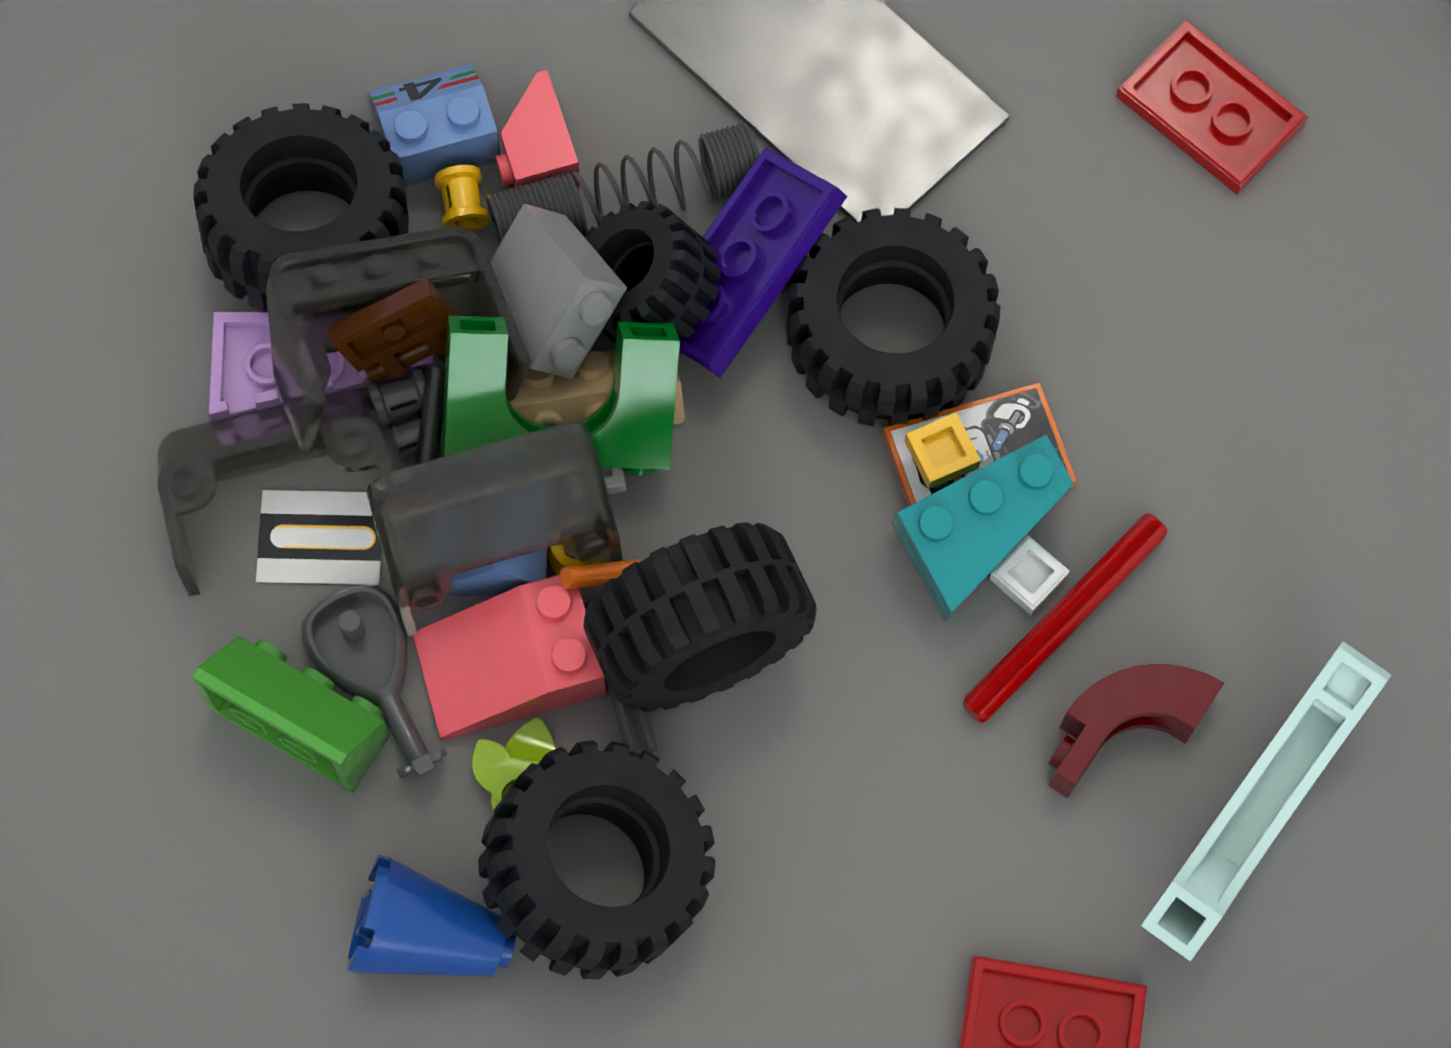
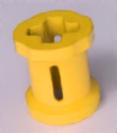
M465 164L447 167L440 170L434 176L435 188L441 192L445 215L442 216L444 232L462 235L477 232L489 225L488 211L482 207L478 186L482 183V172L474 165Z

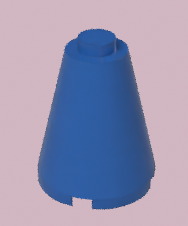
M377 855L368 877L369 881L374 882L373 890L369 889L366 897H362L348 952V959L351 960L347 965V971L367 974L494 976L498 966L508 967L514 951L516 934L514 933L506 939L496 926L503 916L390 857Z

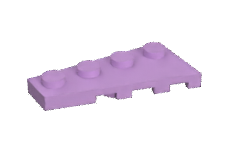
M356 311L329 312V315L312 317V312H298V317L280 316L279 312H214L209 417L211 422L362 388L372 383L364 370L358 372L331 344L327 326L350 316ZM435 354L411 365V371L414 368L420 367L422 373H426L427 367H435ZM409 372V373H407V374H405V375H403V376H401V377H399V378H397V379L411 376V372ZM388 376L376 383L379 384L396 379Z

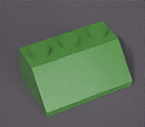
M238 636L196 669L192 679L208 709L351 793L355 791L390 737L385 721L381 719L384 713L377 706L357 695L349 701L332 691L335 684L325 675L310 667H306L304 672L301 673L284 663L287 656L281 650L262 639H258L254 645Z

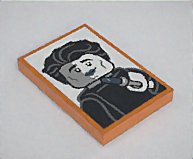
M1040 382L940 411L937 416L926 420L919 417L907 421V424H895L883 428L882 435L908 506L1046 434L1074 483L1071 488H1074L1077 482ZM957 412L981 459L978 469L928 490L904 442L905 435L908 432Z

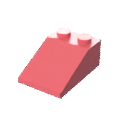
M560 575L517 586L412 632L441 741L606 696L605 676L583 628L586 610L579 588L565 589L561 584Z

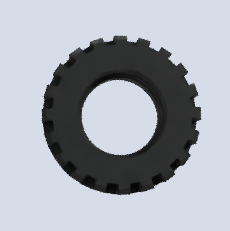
M308 103L292 104L293 109L278 111V107L275 106L262 110V116L257 119L251 120L247 116L234 124V133L229 136L224 132L210 146L212 155L207 154L200 163L197 170L198 181L194 184L193 200L203 252L206 254L208 266L215 278L222 280L224 288L234 297L243 299L247 295L249 306L264 312H268L270 307L279 309L280 316L298 317V312L312 311V317L329 315V308L340 305L342 310L358 304L359 295L364 292L368 296L373 295L384 285L383 274L388 277L391 276L401 263V252L407 248L409 238V217L403 167L398 155L391 151L390 142L379 131L374 129L370 132L369 123L353 114L345 118L342 117L340 109L323 105L321 110L310 109ZM313 190L326 192L341 198L349 204V207L338 218L324 226L311 230H282L271 227L256 218L258 213L268 203L282 195L296 191Z
M895 207L894 215L881 216L879 208L862 211V218L859 222L854 223L851 217H845L834 223L832 238L826 233H822L810 249L809 256H805L794 272V282L790 286L786 331L787 344L792 346L791 360L796 372L799 374L807 373L806 387L815 398H821L824 394L830 397V410L842 417L846 414L847 410L859 414L858 423L872 427L874 426L875 418L889 419V426L907 424L910 417L917 416V418L922 417L923 420L937 416L942 405L945 409L960 405L964 401L966 390H974L983 377L985 366L989 364L1000 321L1001 306L996 303L999 293L997 281L994 275L986 274L988 260L979 248L969 251L967 249L969 237L957 227H953L950 232L941 228L942 218L926 213L924 220L910 217L911 209ZM878 284H898L912 288L928 298L939 311L944 327L942 334L924 348L908 353H886L866 346L849 332L841 319V307L849 297L866 287Z
M748 522L736 523L733 527L726 528L724 525L711 528L707 533L697 536L692 534L679 539V542L667 548L663 546L650 553L648 558L639 563H632L622 570L620 576L611 578L601 587L600 594H595L591 598L585 611L583 628L614 698L631 710L637 711L640 709L643 712H653L658 708L667 710L676 708L682 703L689 701L693 703L705 699L707 695L734 687L733 684L745 678L750 679L762 672L761 669L769 664H775L785 657L787 651L795 649L802 643L804 635L810 634L814 626L817 607L784 536L765 524L756 523L751 525Z
M592 740L577 742L569 753L562 747L546 753L538 765L531 763L518 776L494 809V815L485 826L481 839L486 849L478 858L479 876L489 878V884L482 894L487 909L492 910L499 907L503 915L496 926L506 939L515 933L525 943L519 952L534 962L541 954L551 959L550 971L564 976L576 967L581 968L580 975L582 979H601L610 970L618 977L633 972L643 962L649 964L693 924L692 919L703 909L709 896L705 886L714 878L716 860L713 857L705 856V853L715 842L712 827L709 825L701 826L698 820L705 811L698 796L694 795L688 799L681 790V786L686 780L673 769L669 775L665 774L656 767L660 758L645 750L638 758L629 755L628 744L610 741L603 751H598V744ZM577 814L592 815L613 823L626 833L639 852L644 871L643 891L633 903L620 907L596 905L580 898L565 886L556 874L548 852V833L552 825L559 818Z

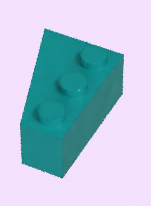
M1047 434L906 507L895 515L891 524L944 621L950 617L1074 485Z

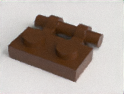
M426 277L327 327L331 344L358 372L364 370L368 379L372 383H376L388 376L397 379L411 372V365L433 354L437 357L446 355L448 315H455L452 306Z

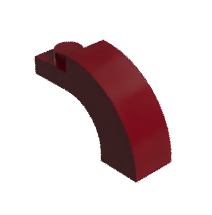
M1170 664L1135 666L1120 670L1099 680L1075 700L1062 720L1059 728L1075 737L1076 740L1066 735L1051 757L1048 764L1057 770L1049 786L1068 798L1101 747L1114 736L1128 730L1139 728L1156 729L1168 733L1186 744L1224 682L1201 671Z

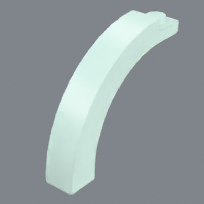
M1342 641L1141 925L1144 929L1187 960L1191 961L1222 919L1236 895L1288 819L1391 677L1390 673Z

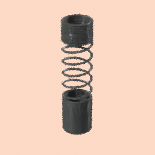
M744 122L741 125L737 123L736 126L732 124L731 128L727 126L726 129L721 128V130L717 129L715 132H706L705 135L701 133L698 139L701 165L691 147L679 139L674 148L675 175L662 152L652 147L647 157L648 183L636 161L632 157L625 155L621 160L620 166L622 194L607 166L598 162L594 168L596 204L583 178L574 170L566 171L565 174L561 172L560 176L556 174L555 177L551 175L550 178L545 177L544 180H535L534 183L530 181L529 184L525 183L523 186L520 184L518 187L514 186L513 189L509 187L508 190H499L497 193L493 192L492 195L488 193L486 196L487 206L498 245L502 242L524 203L566 215L586 239L587 236L585 234L588 232V226L573 175L580 183L599 226L604 216L599 188V168L601 167L607 175L622 206L629 203L626 184V160H629L634 167L648 200L658 206L652 170L654 152L662 161L675 189L681 209L685 211L687 207L679 167L680 145H683L696 167L708 202H713L712 193L719 201L722 198H730L760 155L753 133Z

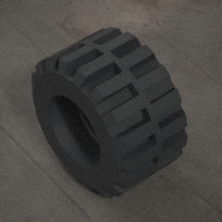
M641 201L637 207L632 203H628L620 207L619 213L614 214L610 211L603 216L602 223L597 228L592 226L585 234L588 237L587 241L627 287L601 331L613 342L616 343L617 321L673 323L678 337L684 336L686 339L696 331L693 326L699 319L704 322L710 313L707 306L710 301L716 300L718 289L713 285L720 279V268L714 264L718 257L715 250L708 245L709 242L669 208L661 204L656 206L651 201Z

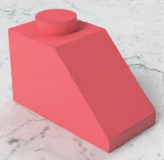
M548 70L537 72L500 133L503 153L494 157L503 187L509 185L518 187L520 184L523 186L525 183L529 184L530 181L534 183L535 180H544L545 177L550 178L551 175L555 177L556 174L560 176L561 172L565 174L566 171L570 172L571 170L579 173V163ZM573 175V179H574V181H575V183H576V186H577V187L580 186V183L578 182V180L576 179V177Z

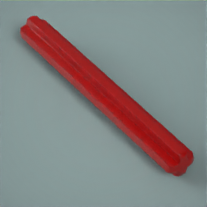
M1144 514L965 696L963 706L966 711L977 721L986 722L1161 543L1167 534L1166 526L1153 514Z

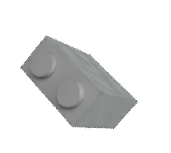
M524 203L471 294L489 317H505L508 341L530 369L573 379L627 287L566 215Z

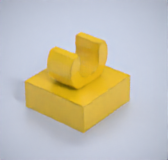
M957 412L908 432L905 435L904 442L928 490L978 469L981 459Z

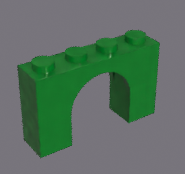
M448 315L442 424L444 463H454L455 467L468 471H477L487 467L488 464L494 465L499 462L527 472L541 471L544 466L566 467L567 470L579 474L596 473L600 468H622V471L632 475H650L655 472V469L670 470L680 339L674 324L617 321L614 376L607 398L593 414L584 420L565 426H547L533 422L520 414L506 396L508 331L505 317Z

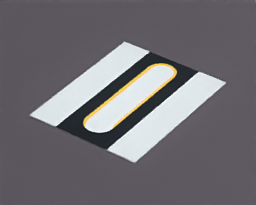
M262 490L256 582L379 585L385 492Z

